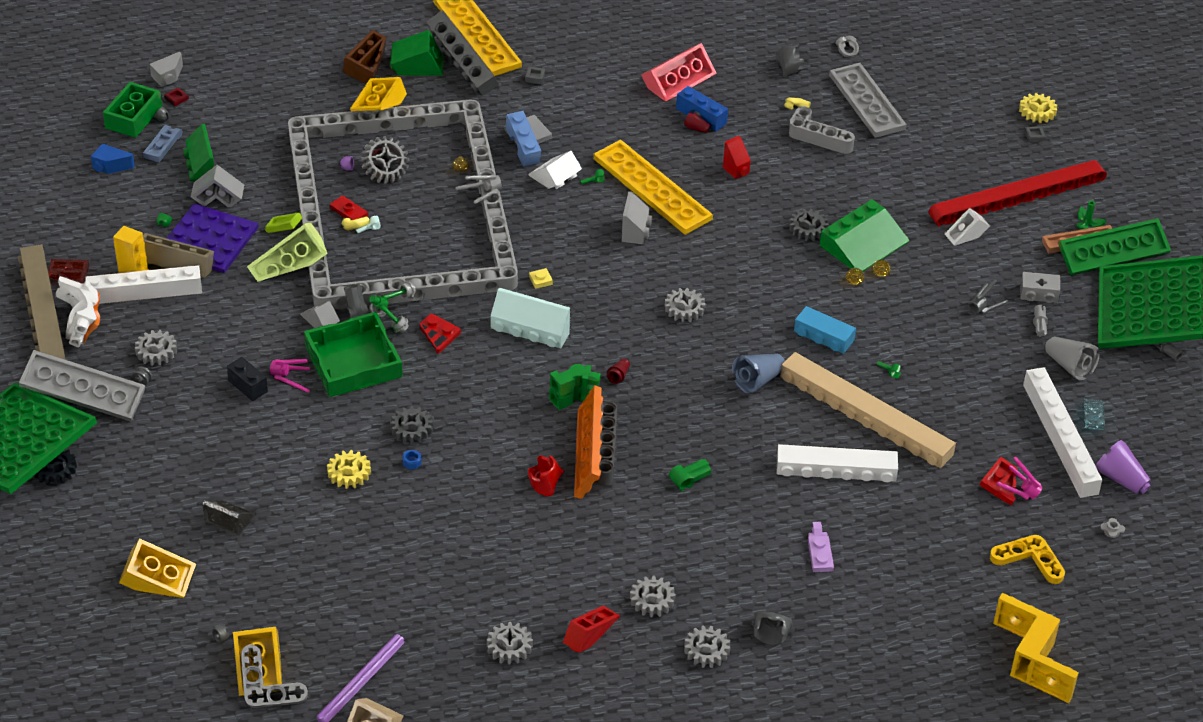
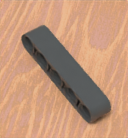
M610 401L603 402L601 405V411H603L600 425H602L600 434L602 444L599 453L601 455L599 464L601 475L597 481L601 485L611 484L614 479L617 405Z

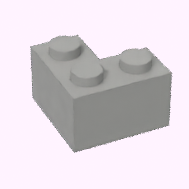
M216 165L194 182L191 198L202 206L208 205L216 198L227 207H232L242 199L244 184Z

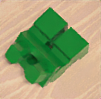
M574 364L569 370L558 373L557 370L551 372L549 400L558 410L572 405L574 400L583 402L594 387L592 385L599 386L601 373L591 372V365L583 366L581 364Z

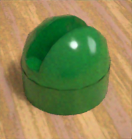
M159 213L157 224L161 226L163 223V228H166L171 224L173 218L167 214Z

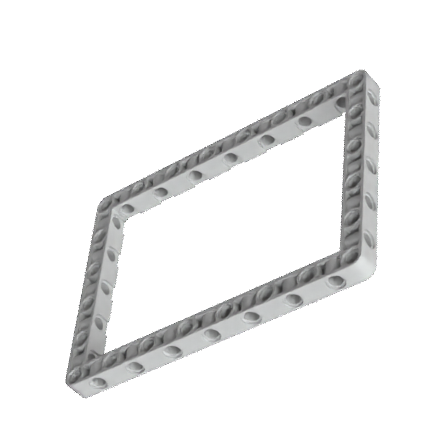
M461 100L390 107L375 111H348L292 117L288 121L300 214L303 217L301 219L302 225L311 222L324 243L309 138L336 137L355 133L367 134L385 130L397 131L414 129L416 127H437L462 123L466 125V135L469 148L471 147V158L476 176L493 174L496 176L479 102L476 100ZM476 180L477 183L484 182V180ZM484 186L478 187L481 196L490 192L489 190L486 191ZM498 190V194L491 195L481 201L484 217L487 219L489 240L492 242L495 267L331 284L327 257L325 255L313 265L308 266L314 306L330 301L334 310L345 309L348 306L344 287L350 284L361 285L364 303L367 306L372 304L369 302L370 296H383L399 291V285L406 281L414 284L416 288L414 297L412 299H404L401 295L388 299V304L497 292L499 288L514 290L518 286V270L500 191Z

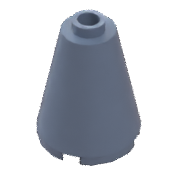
M777 353L742 355L736 358L732 365V374L735 373L737 378L734 381L743 392H756L781 373V366L785 360Z

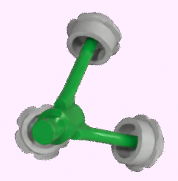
M406 281L399 285V291L383 296H370L369 302L372 304L369 306V312H377L379 317H384L387 314L393 320L391 327L394 329V332L403 333L409 326L408 319L403 316L396 318L387 309L388 299L401 295L404 299H412L416 292L414 284Z

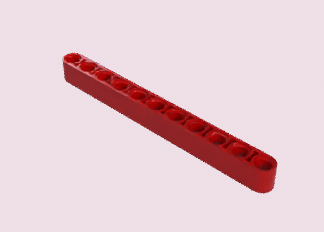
M1092 160L936 203L930 207L928 214L937 226L940 227L943 224L955 223L969 208L980 215L987 214L989 211L994 212L1004 209L1003 207H1012L1019 205L1021 202H1030L1036 198L1041 199L1051 196L1050 194L1066 192L1068 189L1073 190L1080 188L1082 185L1087 186L1097 183L1096 181H1103L1107 176V172L1098 161Z

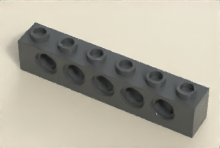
M443 10L426 21L430 27L427 30L431 32L433 37L436 36L438 38L436 42L441 49L445 47L446 50L444 52L448 58L455 60L453 61L455 67L458 70L462 69L463 72L461 74L465 80L472 82L470 86L475 93L479 91L483 96L499 85L495 76Z

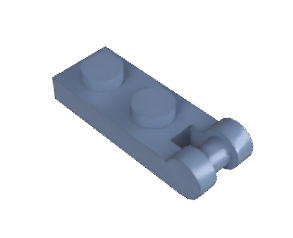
M164 125L143 152V157L160 163L177 139H180L182 136V129H172L171 126Z

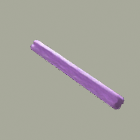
M398 634L394 635L317 715V721L329 722L404 644V638Z

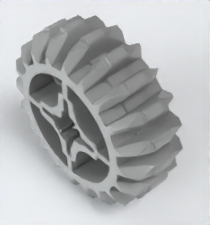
M383 136L382 140L376 137L375 141L370 140L369 145H365V150L361 153L364 156L361 158V162L364 163L362 169H368L365 174H372L371 180L375 177L378 178L377 183H380L381 179L384 184H387L388 179L391 183H394L395 179L400 180L401 175L404 176L405 170L408 168L406 163L409 162V158L405 157L408 151H402L404 145L399 147V140L395 143L392 142L393 137H390L389 141L386 136ZM382 148L380 154L372 156L373 151ZM394 164H398V168H397V169H395L394 171L388 172V169L390 168V166H394Z

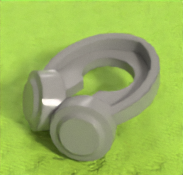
M843 36L836 40L835 44L838 46L841 55L854 57L858 54L859 46L855 37ZM845 42H848L849 46L853 48L854 51L852 53L845 52Z

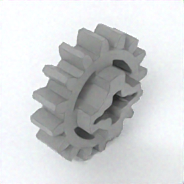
M679 288L678 292L673 290L672 295L667 294V299H665V312H669V317L674 316L675 321L681 319V322H684L687 319L691 322L692 318L698 320V316H703V311H705V298H701V293L696 294V290L691 292L688 288L685 291Z
M151 330V334L145 332L144 337H138V341L135 342V353L138 355V360L143 359L144 364L150 362L151 366H153L157 362L158 365H161L162 361L168 363V358H174V354L177 353V342L174 340L173 335L169 336V332L163 334L161 330L158 333Z
M655 576L652 577V580L644 577L643 582L638 579L637 585H632V591H630L631 606H635L636 612L642 610L643 616L646 613H650V617H653L657 613L660 617L662 611L668 613L669 608H673L675 602L674 587H670L669 581L663 583L662 577L659 580H656Z
M511 622L508 623V626L500 623V628L494 626L493 632L488 633V653L492 654L493 659L500 658V663H503L504 660H507L508 664H511L512 660L519 663V658L525 660L527 659V654H531V647H533L531 632H527V627L520 628V623H517L515 626H512Z
M702 626L700 631L694 628V632H689L687 639H685L684 653L688 654L687 659H694V665L702 663V668L706 664L713 668L714 663L720 666L721 660L726 661L727 655H730V640H727V634L721 635V629L714 631L713 626H710L709 629Z

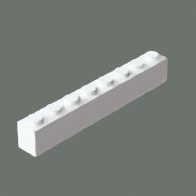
M1045 367L1026 370L1023 386L1079 497L1099 495L1102 478Z

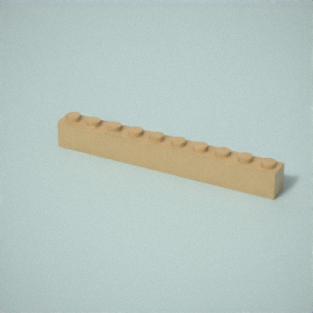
M794 352L782 364L780 377L785 382L794 384L801 391L808 392L817 400H822L829 404L831 408L843 412L848 418L857 420L864 427L871 428L878 432L880 436L892 440L897 446H902L913 455L927 460L929 464L942 468L954 455L956 445L954 441L800 354Z

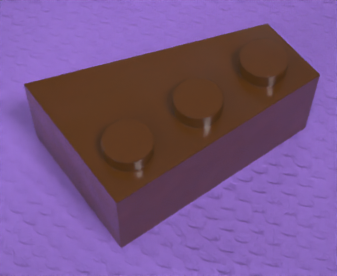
M371 30L345 56L343 72L364 84H367L370 78H375L385 52L387 37Z

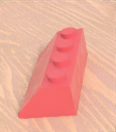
M702 43L641 74L647 88L666 102L677 96V93L687 86L692 88L717 73Z

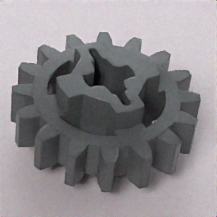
M803 209V212L797 210L796 215L792 214L789 220V231H793V236L798 235L799 240L803 237L805 241H808V239L815 241V238H821V231L828 227V219L825 218L824 214L819 215V211L813 212L812 209L809 211Z
M413 406L410 407V410L403 408V412L396 411V416H392V421L390 422L392 435H396L397 440L402 438L403 443H406L407 440L411 444L414 443V440L421 443V438L428 439V434H432V416L428 415L427 410L421 412L420 407L414 410Z

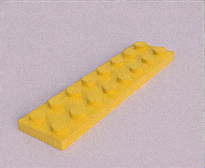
M433 0L437 8L445 12L494 76L522 68V61L473 0Z
M622 140L593 154V159L683 234L686 235L713 220L711 212Z

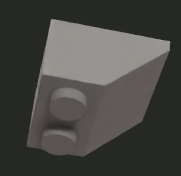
M628 192L623 213L622 242L644 244V239L649 237V228L647 226H651L652 216L649 215V207L633 192Z

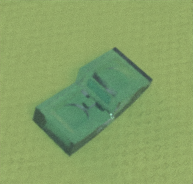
M1084 398V429L1104 430L1103 400Z

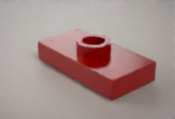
M343 195L330 203V209L344 218L355 220L368 217V211Z

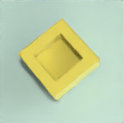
M547 268L529 272V278L535 289L553 285V280Z

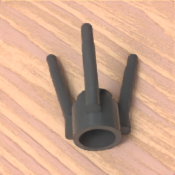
M993 280L989 285L985 283L976 296L968 303L969 310L975 314L981 312L984 315L988 311L1008 303V300H1004L986 307L988 302L984 296L995 285L997 280Z

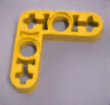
M1031 535L995 546L991 549L990 560L996 565H1005L1032 557L1048 582L1060 584L1064 580V568L1046 541L1039 535ZM1019 548L1023 552L1015 553L1012 549ZM1046 557L1050 562H1042L1040 558Z

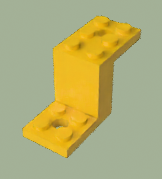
M1002 593L998 599L993 624L1023 637V640L1016 649L1010 676L1069 703L1073 696L1079 672L1047 657L1054 646L1060 619Z

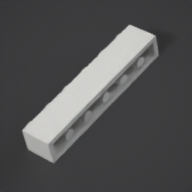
M199 265L86 277V280L90 281L91 286L100 294L99 304L202 293Z
M778 444V475H795L806 478L823 477L825 479L842 478L844 480H878L883 482H896L898 452Z

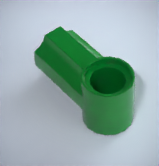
M701 459L685 467L682 465L675 466L669 472V478L681 491H684L683 489L687 487L691 488L695 481L711 475V468L706 459Z

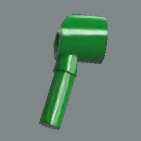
M602 169L596 170L595 176L580 180L581 184L594 181L597 183L604 182V171Z
M880 361L877 362L878 366L889 371L890 377L899 378L901 374L899 364L891 366Z

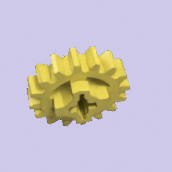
M1035 93V96L1028 94V97L1024 96L1023 100L1020 101L1019 112H1022L1021 116H1026V120L1032 119L1033 123L1035 121L1042 123L1043 120L1047 123L1049 119L1053 120L1054 116H1056L1057 104H1055V100H1050V96L1044 97V94L1038 95L1037 93Z
M350 450L349 454L342 451V455L335 454V459H329L330 464H327L328 478H331L332 484L337 482L338 487L345 485V489H348L349 485L356 488L357 483L363 485V480H369L368 475H371L370 460H367L366 455L361 457L360 452L353 454V450Z

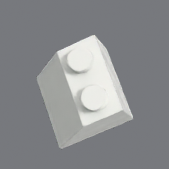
M572 151L553 157L528 175L548 189L552 187L558 189L565 184L564 181L566 179L569 181L577 176L576 173L582 168Z

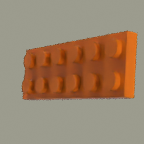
M595 385L578 408L574 497L582 499L586 493L590 492L592 484L598 481L601 475V470L599 469L601 455L599 453L602 440H600L602 431L600 421L603 415V411H601L603 397L601 396L602 388Z

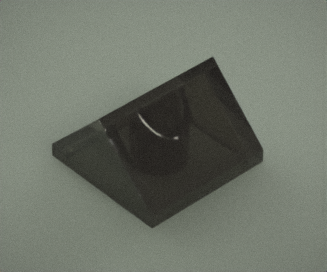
M222 499L203 500L202 503L205 522L239 536L256 515L254 512Z

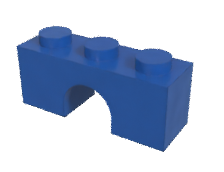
M689 86L677 93V110L686 115L690 112L695 113L698 111L702 118L711 124L710 129L715 132L727 124L728 108Z

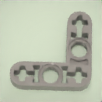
M247 645L243 648L241 659L244 698L249 707L260 708L299 704L307 699L308 690L302 683L264 686L260 649L255 645ZM250 650L257 654L253 659L254 665L259 664L258 667L250 666L249 657H245V655L249 654ZM250 671H256L259 674V678L255 682H250L247 680V674ZM296 688H300V691L304 692V694H301V698H296V695H289L290 700H286L285 689H289V693H294ZM273 690L282 692L283 696L279 701H273L270 698ZM263 691H267L268 702H264V698H258L256 703H253L252 699H248V697H252L254 692L257 696H264Z

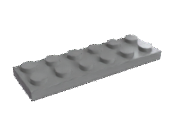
M861 63L830 70L829 76L874 138L906 130L907 124Z
M33 350L19 381L20 387L132 422L145 391V385L36 350Z

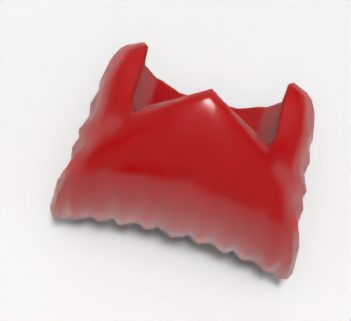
M539 455L537 457L538 465L528 468V477L531 486L537 493L547 497L552 496L558 479L564 473V470L561 469L551 455H549V458Z

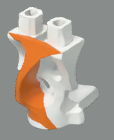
M60 276L58 280L60 288L56 291V297L70 303L73 308L68 318L66 339L69 340V344L80 347L81 344H85L90 333L99 326L100 315L98 313L100 294L91 286L88 280L81 284Z

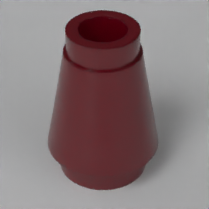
M690 112L684 122L688 129L706 134L711 128V124L696 113Z
M623 358L607 370L608 380L613 384L623 382L630 367V362Z

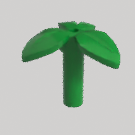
M1094 201L1088 202L1087 210L1082 206L1079 208L1077 217L1083 222H1078L1076 224L1077 228L1081 230L1089 229L1088 225L1093 228L1101 227L1106 223L1104 219H1092L1095 208Z

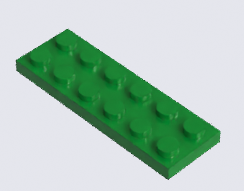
M1159 218L1068 238L1058 242L1070 276L1099 270L1100 266L1125 264L1171 252Z

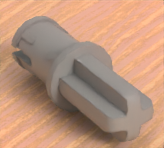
M1037 305L1034 307L1035 317L1033 324L1036 327L1037 336L1041 337L1047 334L1046 325L1048 324V318L1046 317L1045 306Z

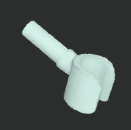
M372 216L369 219L370 223L356 229V232L361 233L369 229H379V217Z

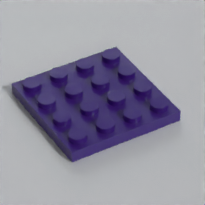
M193 204L166 239L214 251L212 270L225 273L259 228V224Z

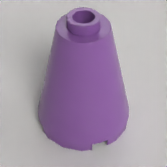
M1120 440L1110 448L1111 451L1107 455L1104 454L1095 466L1099 473L1136 494L1139 492L1144 494L1151 486L1149 484L1151 479L1127 444Z

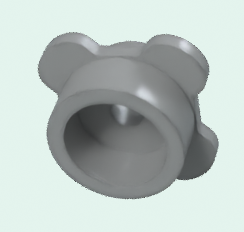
M1110 518L1107 523H1102L1100 527L1111 538L1118 537L1120 533L1125 532V527L1120 525L1115 518Z

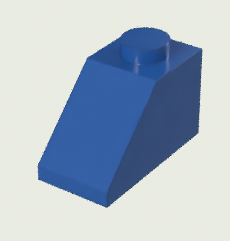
M101 144L91 155L92 168L98 172L109 174L132 169L135 166L132 153L105 144Z

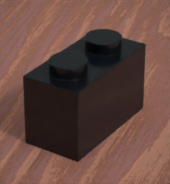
M243 357L227 365L228 381L251 401H255L268 392L267 377Z

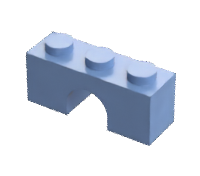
M524 111L507 114L505 128L511 141L516 140L517 155L523 167L540 163L541 149Z

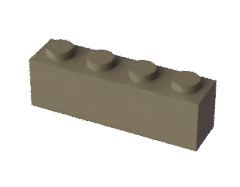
M147 233L143 235L147 264L158 265L163 269L199 265L201 278H205L212 271L214 251Z

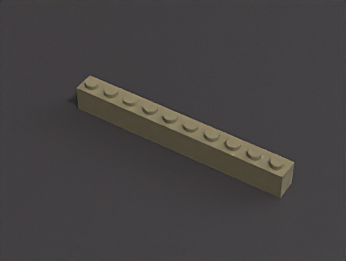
M43 245L20 248L21 256H18L19 266L24 267L20 268L22 280L26 279V281H22L24 292H28L25 294L27 305L31 304L27 308L29 318L33 317V319H30L32 331L36 330V332H32L34 344L38 343L35 346V350L66 360Z

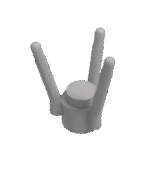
M495 174L466 176L465 179L484 180V182L462 185L455 189L461 190L484 186L485 190L490 192L474 200V204L491 195L498 194L502 184L498 175L495 176Z

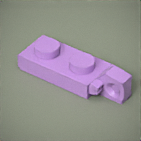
M813 522L812 533L808 534L813 572L834 571L829 536H827V532H822L821 522Z

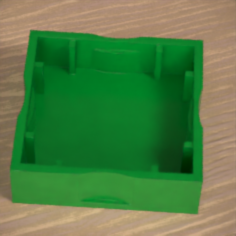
M377 312L350 318L341 323L328 324L304 331L305 347L329 398L403 377L402 361L394 345L388 339L385 327Z

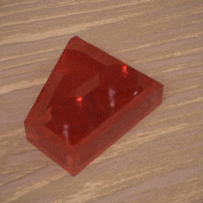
M51 259L48 270L49 277L58 281L61 276L82 284L86 281L89 260Z

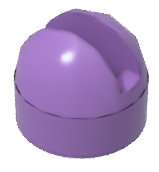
M346 156L341 159L340 165L343 170H353L354 159L352 156Z

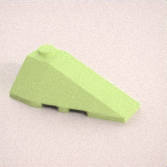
M310 222L302 225L247 267L258 282L313 265L327 255V251L322 237Z

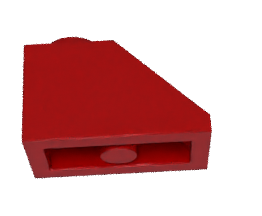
M738 135L725 142L723 168L735 179L745 177L750 173L751 160L741 137Z

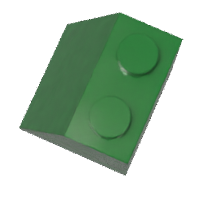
M429 30L392 43L390 67L397 75L443 76L444 54Z

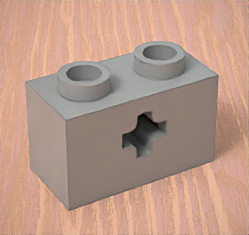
M1023 272L1020 284V299L1058 303L1060 275Z

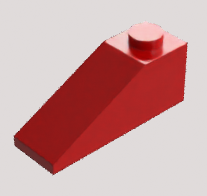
M601 606L570 621L563 643L568 645L571 650L580 653L592 647L620 615L605 606Z

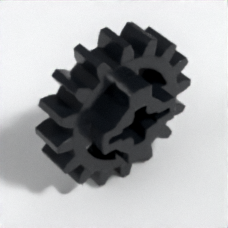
M70 450L63 451L37 472L34 477L38 478L40 483L46 481V485H49L51 482L57 485L58 481L64 484L66 478L71 480V474H76L75 468H77L75 455L70 454Z

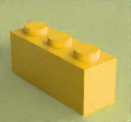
M123 226L113 236L118 272L147 271V256L143 233Z

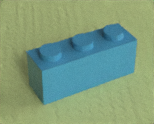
M806 306L795 319L794 332L802 337L805 336L814 340L818 344L830 347L833 351H839L844 354L855 340L856 328Z

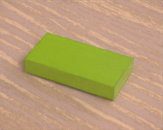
M300 213L276 216L269 221L264 229L268 233L294 229L303 217Z

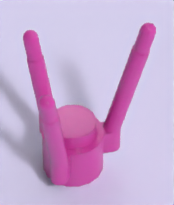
M276 359L272 361L270 374L275 376L274 380H279L305 392H310L308 388L283 377L288 375L289 369L310 370V367L289 365L307 363V359Z
M1014 457V461L1029 478L1024 477L1012 465L1009 466V469L1024 482L1021 486L1023 492L1001 482L996 484L1022 496L1026 500L1029 497L1035 499L1042 491L1041 483L1031 475L1017 457Z

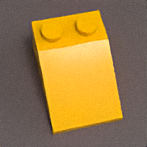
M401 77L370 78L350 108L351 112L384 110L401 104L407 95Z
M139 538L130 552L119 583L137 591L184 598L196 564Z
M269 627L233 632L239 696H244L241 652L247 645H255L260 649L264 686L282 684L277 628ZM250 650L249 654L245 655V657H249L250 666L258 667L259 664L254 665L253 659L257 654ZM250 671L247 674V680L250 682H255L259 678V674L256 671Z

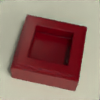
M180 88L164 94V98L173 106L189 100V96Z

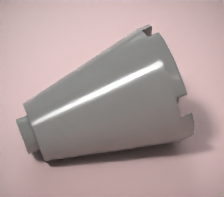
M1052 337L1045 345L1046 353L1078 380L1086 379L1083 376L1087 373L1092 374L1099 361V354H1097L1099 349L1090 343Z

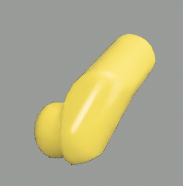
M789 97L785 100L784 106L788 109H793V106L809 108L811 102L801 98Z
M368 217L355 220L345 218L341 224L344 226L343 229L350 231L366 226L370 223Z

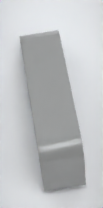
M802 106L796 109L790 119V137L844 154L853 151L855 139L853 133L812 121V111L808 107Z

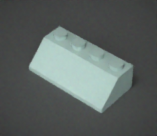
M499 288L491 313V328L498 332L512 334L515 337L529 339L532 342H540L550 347L562 348L569 335L570 308Z

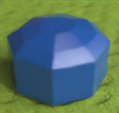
M407 450L402 455L403 466L407 469H417L421 465V453L418 451Z

